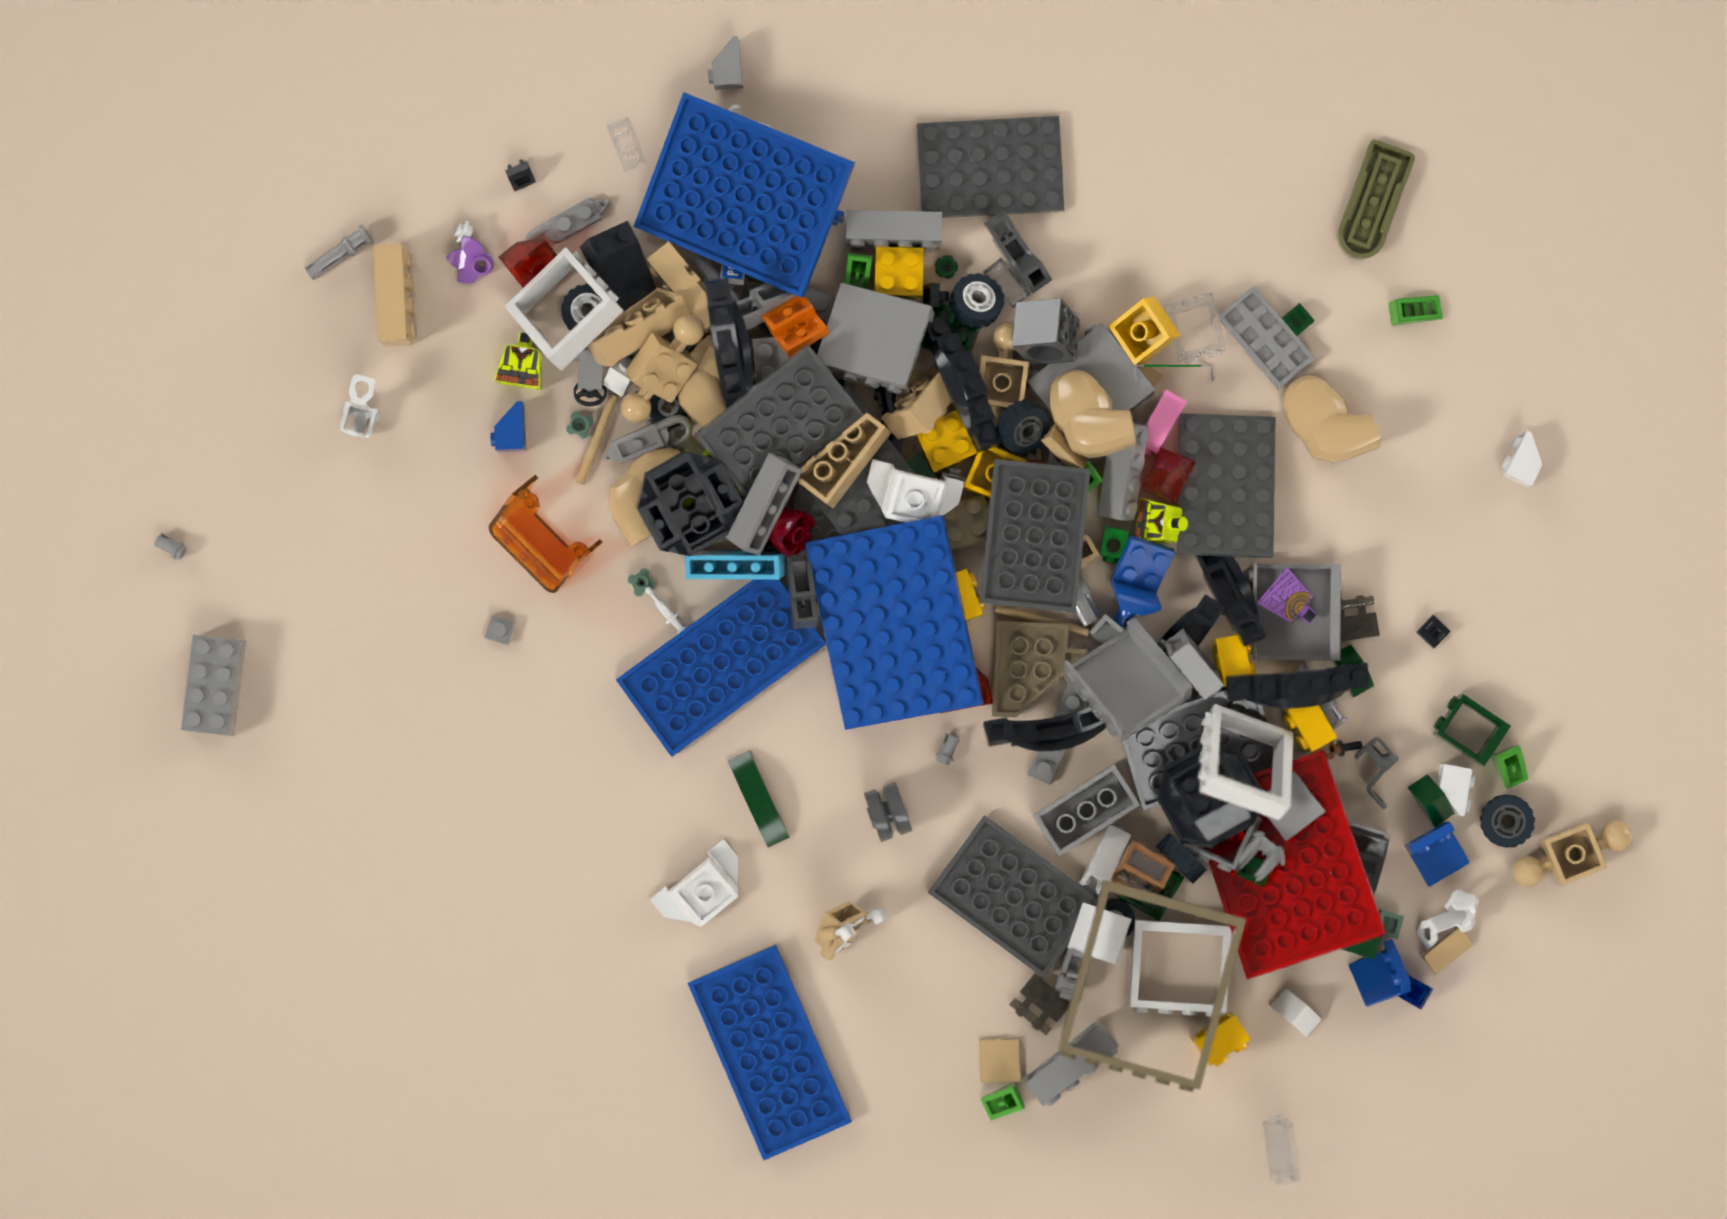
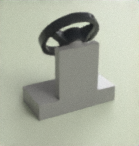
M583 350L572 360L580 362L578 383L573 390L574 398L583 406H597L603 403L607 397V388L602 385L604 366L596 363L589 350ZM603 389L604 395L602 396L597 390ZM580 397H596L599 400L588 402L581 400Z

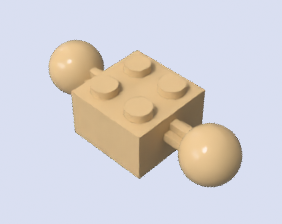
M686 314L677 319L674 324L675 338L672 343L654 333H651L626 369V373L632 382L641 387L638 392L630 393L622 400L621 412L626 420L633 423L646 420L651 413L650 399L653 394L672 403L682 386L693 373L698 364L690 352L684 349L687 345L698 343L704 335L703 322L697 316Z
M1003 322L993 332V342L999 349L998 358L982 355L979 372L989 391L986 397L995 415L993 420L995 427L998 425L997 421L1001 417V413L1010 404H1014L1018 400L1022 401L1025 396L1029 362L1012 360L1013 351H1015L1012 347L1013 322Z
M1612 821L1604 826L1601 835L1595 837L1589 823H1580L1540 839L1539 842L1545 857L1539 860L1531 856L1521 857L1513 866V877L1521 886L1532 887L1542 880L1543 873L1551 870L1556 884L1566 885L1606 869L1607 865L1600 850L1605 848L1612 851L1625 850L1632 842V830L1622 821Z

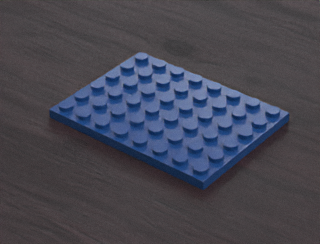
M683 92L633 227L804 298L856 162Z
M944 515L805 543L808 560L812 565L815 592L845 730L984 704Z

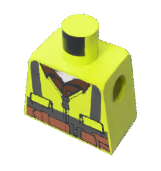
M519 333L517 346L506 344L494 380L497 384L542 390V352L540 349L531 348L533 340L527 333Z
M1140 498L1135 537L1161 545L1175 543L1178 541L1179 532L1187 529L1188 520L1182 517L1183 511L1179 507Z

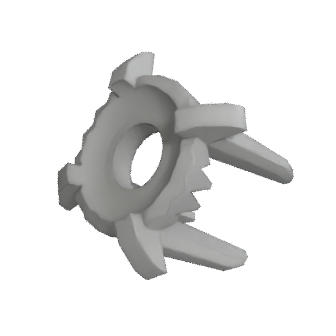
M1253 831L1250 834L1254 838L1241 854L1239 864L1242 869L1259 850L1263 851V855L1266 854L1267 859L1255 874V877H1257L1256 881H1260L1278 863L1282 866L1284 865L1285 855L1280 845L1277 847L1273 842L1264 837L1265 833Z

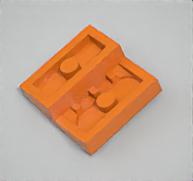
M794 296L761 316L765 325L788 357L794 355L806 344L811 345L829 334L828 327L815 313L814 306L805 296L804 298Z

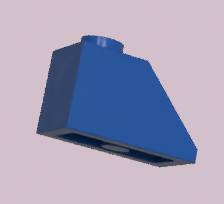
M517 401L494 426V432L490 433L491 447L495 446L497 452L526 451L525 411L522 401Z

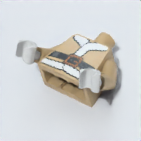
M847 901L825 912L815 937L816 944L822 947L821 956L832 960L836 953L852 944L861 925L870 923L871 919L875 925L887 920L883 909H877L870 913L864 912L852 902Z

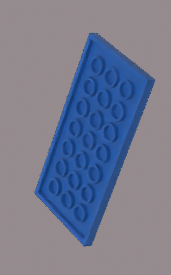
M753 579L622 674L616 681L667 752L673 757L827 644L814 627L793 629L789 592L779 579Z
M776 945L688 982V986L763 1161L852 1122Z

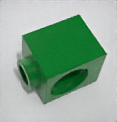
M1104 527L1099 555L1104 557V562L1117 564L1127 544L1129 531ZM1113 539L1119 543L1120 548L1118 552L1113 553L1107 549V542Z

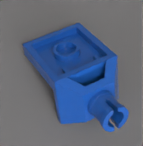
M1130 535L1110 578L1119 605L1113 621L1120 627L1125 622L1124 628H1127V621L1134 618L1136 614L1144 616L1161 610L1162 605L1156 593L1176 553L1174 548Z

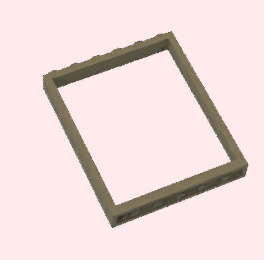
M1103 880L1057 1049L1062 1051L1061 1056L1075 1059L1077 1055L1086 1058L1085 1062L1099 1066V1063L1102 1062L1109 1064L1108 1069L1122 1073L1124 1068L1133 1071L1132 1076L1146 1079L1147 1075L1156 1077L1155 1082L1169 1086L1170 1082L1180 1084L1179 1089L1193 1092L1194 1088L1200 1090L1246 919ZM1109 891L1235 926L1194 1080L1068 1045Z

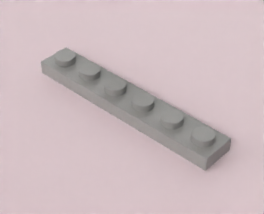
M1085 644L1084 649H1088V653L1096 649L1088 644ZM1068 683L1053 717L1083 710L1086 702L1080 698L1078 689L1074 684ZM1065 749L1051 752L1038 751L1027 775L1050 784Z

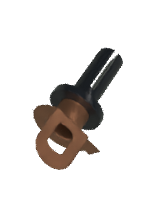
M1338 740L1334 745L1333 741L1329 742L1330 753L1326 754L1331 757L1327 759H1333L1335 754H1339L1342 757L1347 751L1361 749L1363 747L1362 742L1355 741L1343 744L1341 740Z

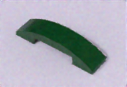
M750 751L728 760L738 786L767 847L789 838Z

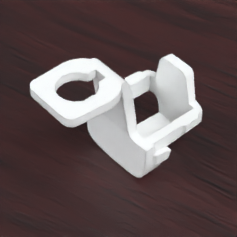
M358 374L353 376L349 387L351 399L350 402H345L344 414L340 422V430L356 438H370V435H372L374 423L379 420L380 410L370 408L367 403L374 395L375 379ZM365 381L369 385V391L362 398H358L355 387L357 383ZM350 413L355 415L352 431L345 429ZM371 418L367 435H364L367 420Z
M1461 889L1454 891L1448 903L1444 906L1448 912L1421 922L1417 935L1426 949H1432L1437 942L1439 932L1457 926L1463 933L1470 931L1476 924L1474 915L1479 905V900L1475 894L1465 893ZM1425 928H1430L1431 930L1430 941L1425 936Z

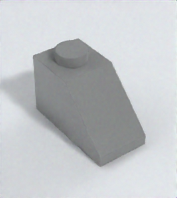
M733 36L712 61V69L708 70L709 84H714L715 90L743 88L738 36Z

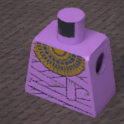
M1287 567L1257 602L1262 607L1290 623H1293L1299 616L1307 624H1310L1318 615L1316 611L1308 606L1313 596Z

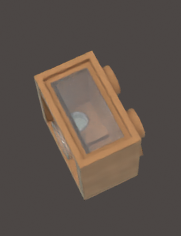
M1132 841L1122 854L1111 881L1158 895L1164 888L1175 864L1170 862L1168 857L1149 850L1147 845Z

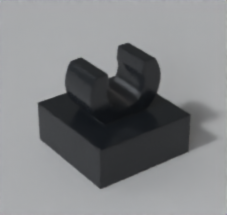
M522 159L519 160V165L512 167L509 164L507 166L508 170H505L514 191L536 183L527 161L524 162Z
M940 283L923 285L922 304L932 306V309L939 307V303L949 301V292L940 291Z
M1434 615L1416 631L1433 649L1451 632Z

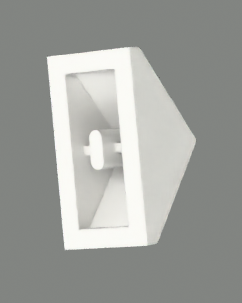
M1284 988L1270 1004L1275 1011L1306 1037L1322 1020L1309 1006L1287 988Z

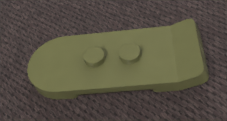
M1378 140L1370 142L1337 232L1339 246L1346 255L1354 259H1368L1382 249L1415 160L1413 153Z

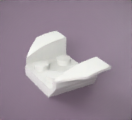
M872 459L867 478V484L881 507L885 518L902 522L945 515L959 504L965 481L945 476L942 481L896 470L893 464Z
M724 839L707 852L709 858L674 887L669 890L665 886L649 899L663 917L689 921L702 927L739 897L737 887L738 856Z

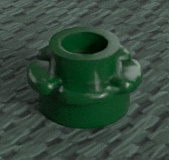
M945 255L942 258H938L935 262V272L941 278L950 279L954 277L955 272L958 270V264L951 256Z

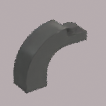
M1004 210L984 223L999 252L1029 291L1034 293L1052 281L1042 261L1025 244Z

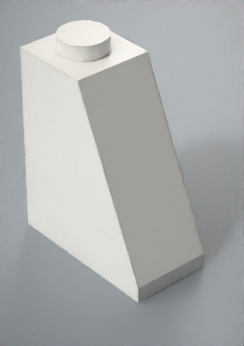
M1110 824L1104 831L1078 884L1098 898L1102 881L1111 880L1131 834L1127 833L1120 826Z

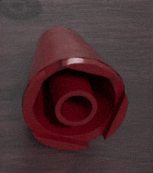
M784 507L768 540L783 555L791 557V554L798 555L806 548L805 543L809 542L813 534L810 533V528L815 525L814 519L807 512Z

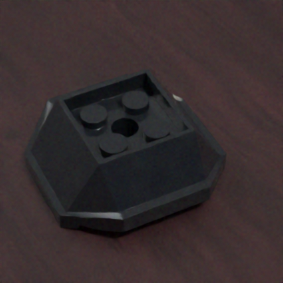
M686 449L644 473L636 509L660 551L692 556L728 536L744 502L721 460ZM692 497L693 502L687 507L682 506L685 498Z
M1201 745L1165 766L1157 801L1181 843L1213 848L1254 825L1259 813L1213 796H1203L1204 793L1200 792V779L1198 778L1201 770V762H1199L1203 747ZM1219 746L1218 775L1263 791L1242 753Z

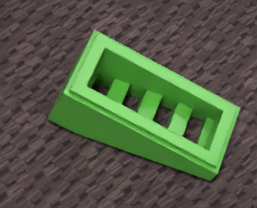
M1439 295L1395 299L1389 302L1392 326L1443 319ZM1427 302L1431 303L1432 315H1429ZM1419 303H1421V309H1422V315H1421V316H1420L1419 306H1418ZM1408 305H1411V309H1412V316H1411V317H1410V312H1409V306H1408Z

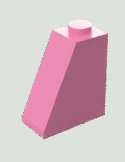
M1167 389L1161 395L1145 424L1149 426V438L1145 449V455L1147 456L1157 454L1187 402Z

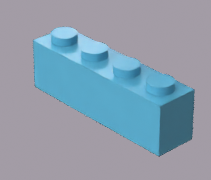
M701 550L692 556L685 555L686 579H780L786 574L785 555L779 550H762L760 556L744 550Z

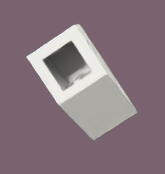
M640 349L622 358L617 364L610 366L602 385L623 397L633 385L632 380L626 373V369Z
M1525 431L1522 435L1518 434L1512 444V447L1515 449L1512 455H1508L1502 464V468L1505 469L1502 476L1528 488L1533 485L1543 464L1532 433Z
M1440 764L1437 785L1445 793L1454 814L1465 816V812H1469L1471 798H1468L1469 788L1472 789L1475 782V775L1472 774L1473 769Z

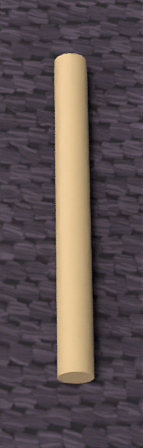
M609 394L575 479L577 483L584 485L619 396Z
M997 605L995 609L996 614L1027 622L1069 624V633L1085 637L1089 633L1088 627L1011 607Z

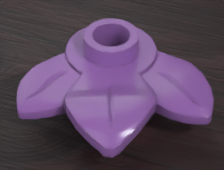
M462 237V249H456L446 257L453 267L460 270L457 282L464 284L473 283L479 276L488 275L494 267L493 258L483 251L480 242L470 237ZM484 260L486 262V266L481 267L478 264V261Z

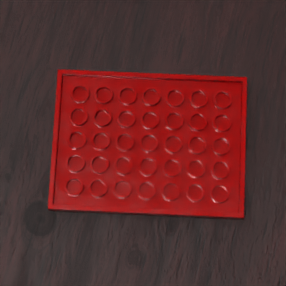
M1324 750L1292 760V772H1296L1325 810L1323 814L1287 841L1268 816L1258 814V817L1262 818V822L1257 831L1265 833L1264 837L1273 842L1277 847L1280 845L1285 855L1284 865L1282 866L1278 863L1272 869L1264 887L1238 876V871L1234 869L1229 873L1217 867L1219 862L1212 859L1209 861L1225 914L1246 919L1238 947V954L1247 980L1386 935ZM1272 767L1254 773L1263 791H1269L1272 788ZM1249 828L1213 848L1204 847V849L1233 862ZM1261 850L1254 855L1264 861L1267 859L1266 854L1263 855ZM1229 925L1233 936L1235 926Z

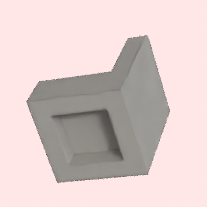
M1104 614L1089 631V634L1102 645L1120 634L1123 629L1109 616Z
M1067 947L1060 971L1066 973L1068 968L1078 971L1083 953Z

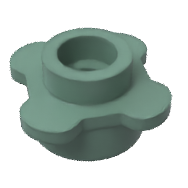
M573 412L570 425L567 426L566 430L569 434H577L582 439H585L589 436L588 430L594 422L593 418L580 415L579 412Z
M643 568L638 574L628 577V583L632 584L636 596H642L645 588L648 586L653 590L656 587V583L649 576L650 572L648 569ZM640 580H643V581H644V584H643V585H641V584L639 583Z

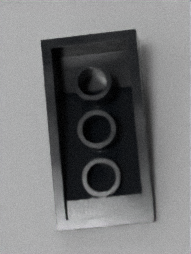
M628 221L588 238L580 246L587 263L597 273L595 278L600 277L609 286L606 291L611 290L619 298L616 302L624 311L656 290L640 243Z

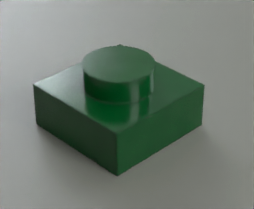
M1300 303L1282 317L1283 321L1296 336L1315 321Z

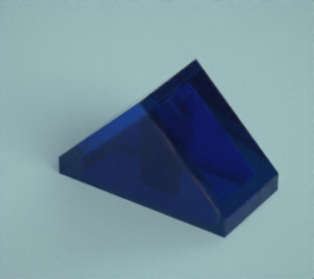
M1409 976L1411 991L1397 997L1422 1010L1433 988Z

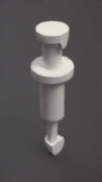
M646 587V594L653 598L655 606L667 619L665 623L671 622L677 629V634L686 629V625L683 626L676 618L679 615L678 612L673 613L662 599L657 598L652 592L653 589L651 587Z

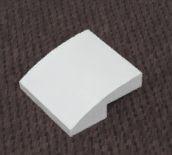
M1082 903L1068 945L1069 949L1083 953L1095 906ZM1104 910L1092 957L1116 965L1132 919Z

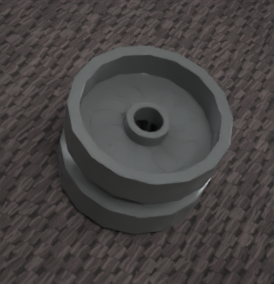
M896 782L885 785L883 788L887 801L882 802L876 789L864 793L873 828H876L881 842L893 838V831L890 826L892 822L895 823L897 831L901 835L913 831Z

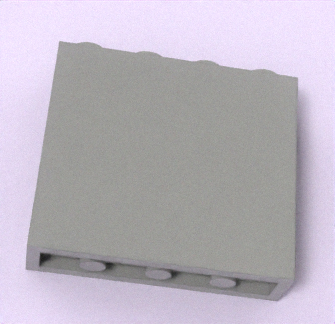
M841 283L827 323L829 334L822 338L817 356L832 375H841L843 379L851 382H856V379L864 381L866 385L873 388H878L879 386L887 387L888 391L896 394H901V392L909 393L908 383L928 322H932L935 313L932 306Z
M1103 323L1098 327L1096 325L1091 326L1084 332L1086 336L1080 341L1077 340L1078 351L1075 353L1074 362L1048 364L1042 370L1037 368L1028 376L1029 380L1027 381L1028 388L1034 391L1049 411L1051 385L1058 375L1069 370H1081L1094 376L1111 398L1113 410H1130L1131 413L1153 396L1156 390L1138 367L1135 370V379L1137 376V380H1134L1133 362Z
M1254 563L1253 569H1249V583H1253V596L1259 611V622L1266 634V638L1250 645L1251 652L1248 655H1252L1253 660L1341 661L1342 565ZM1286 567L1313 596L1308 606L1316 611L1318 615L1310 624H1307L1299 616L1293 623H1290L1257 603Z
M1135 617L1127 621L1126 630L1073 664H1070L1068 660L1064 661L1063 675L1067 682L1075 685L1080 698L1084 702H1089L1094 715L1098 719L1102 718L1106 723L1108 732L1113 737L1116 736L1121 742L1192 697V685Z

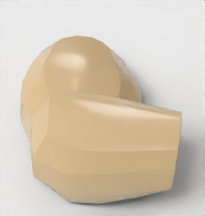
M711 332L696 343L690 351L691 356L698 365L677 394L678 402L682 409L702 427L725 410Z
M1075 369L1065 371L1055 378L1051 385L1049 396L1050 411L1054 423L1065 435L1072 452L1088 458L1107 456L1136 445L1130 410H1113L1111 398L1094 376L1085 371Z
M1306 375L1295 379L1287 386L1283 396L1285 417L1291 431L1304 443L1313 459L1337 463L1350 460L1381 447L1380 434L1372 415L1349 414L1346 402L1325 380L1317 376Z
M667 447L644 454L634 461L628 472L610 487L608 505L614 521L630 547L651 537L649 530L636 509L644 473L681 453L680 450Z

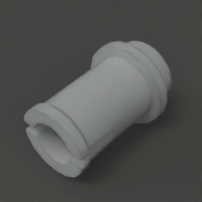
M163 533L157 537L154 544L155 547L171 554L173 559H182L187 551V547L184 546L183 542L178 543Z
M945 733L939 753L935 754L937 756L936 761L949 765L951 761L953 762L952 756L960 738Z

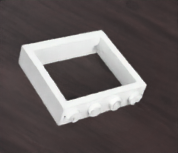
M566 247L504 306L548 360L561 371L624 311L616 302L619 298L611 290L606 291L609 286L600 277L595 278L597 275L595 270L589 264L584 266L583 263L586 260L577 251L572 253ZM575 268L602 301L553 347L526 313L565 275Z
M1215 704L1209 712L1205 713V718L1202 721L1204 732L1200 743L1203 744L1199 757L1201 770L1198 775L1200 779V792L1280 820L1290 808L1293 732ZM1220 727L1273 746L1271 794L1218 775Z
M1136 919L1134 921L1128 1005L1134 1007V1012L1148 1013V1008L1158 1009V1013L1172 1014V1010H1182V1015L1196 1016V1011L1206 1012V1016L1211 1017L1214 1004L1138 1000L1142 930L1222 935L1221 980L1231 943L1230 926ZM1228 988L1221 1013H1227Z

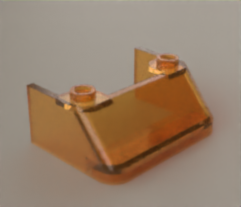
M535 474L509 496L489 524V532L546 591L556 593L590 560L603 541L599 539L589 548L578 541L568 546L536 514L540 508L539 499L530 491L539 478Z

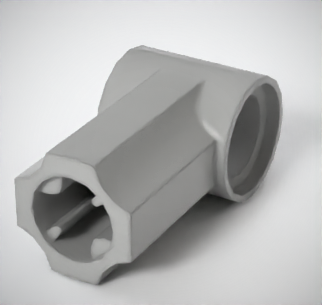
M1080 575L1076 614L1085 627L1103 616L1091 597L1089 587Z

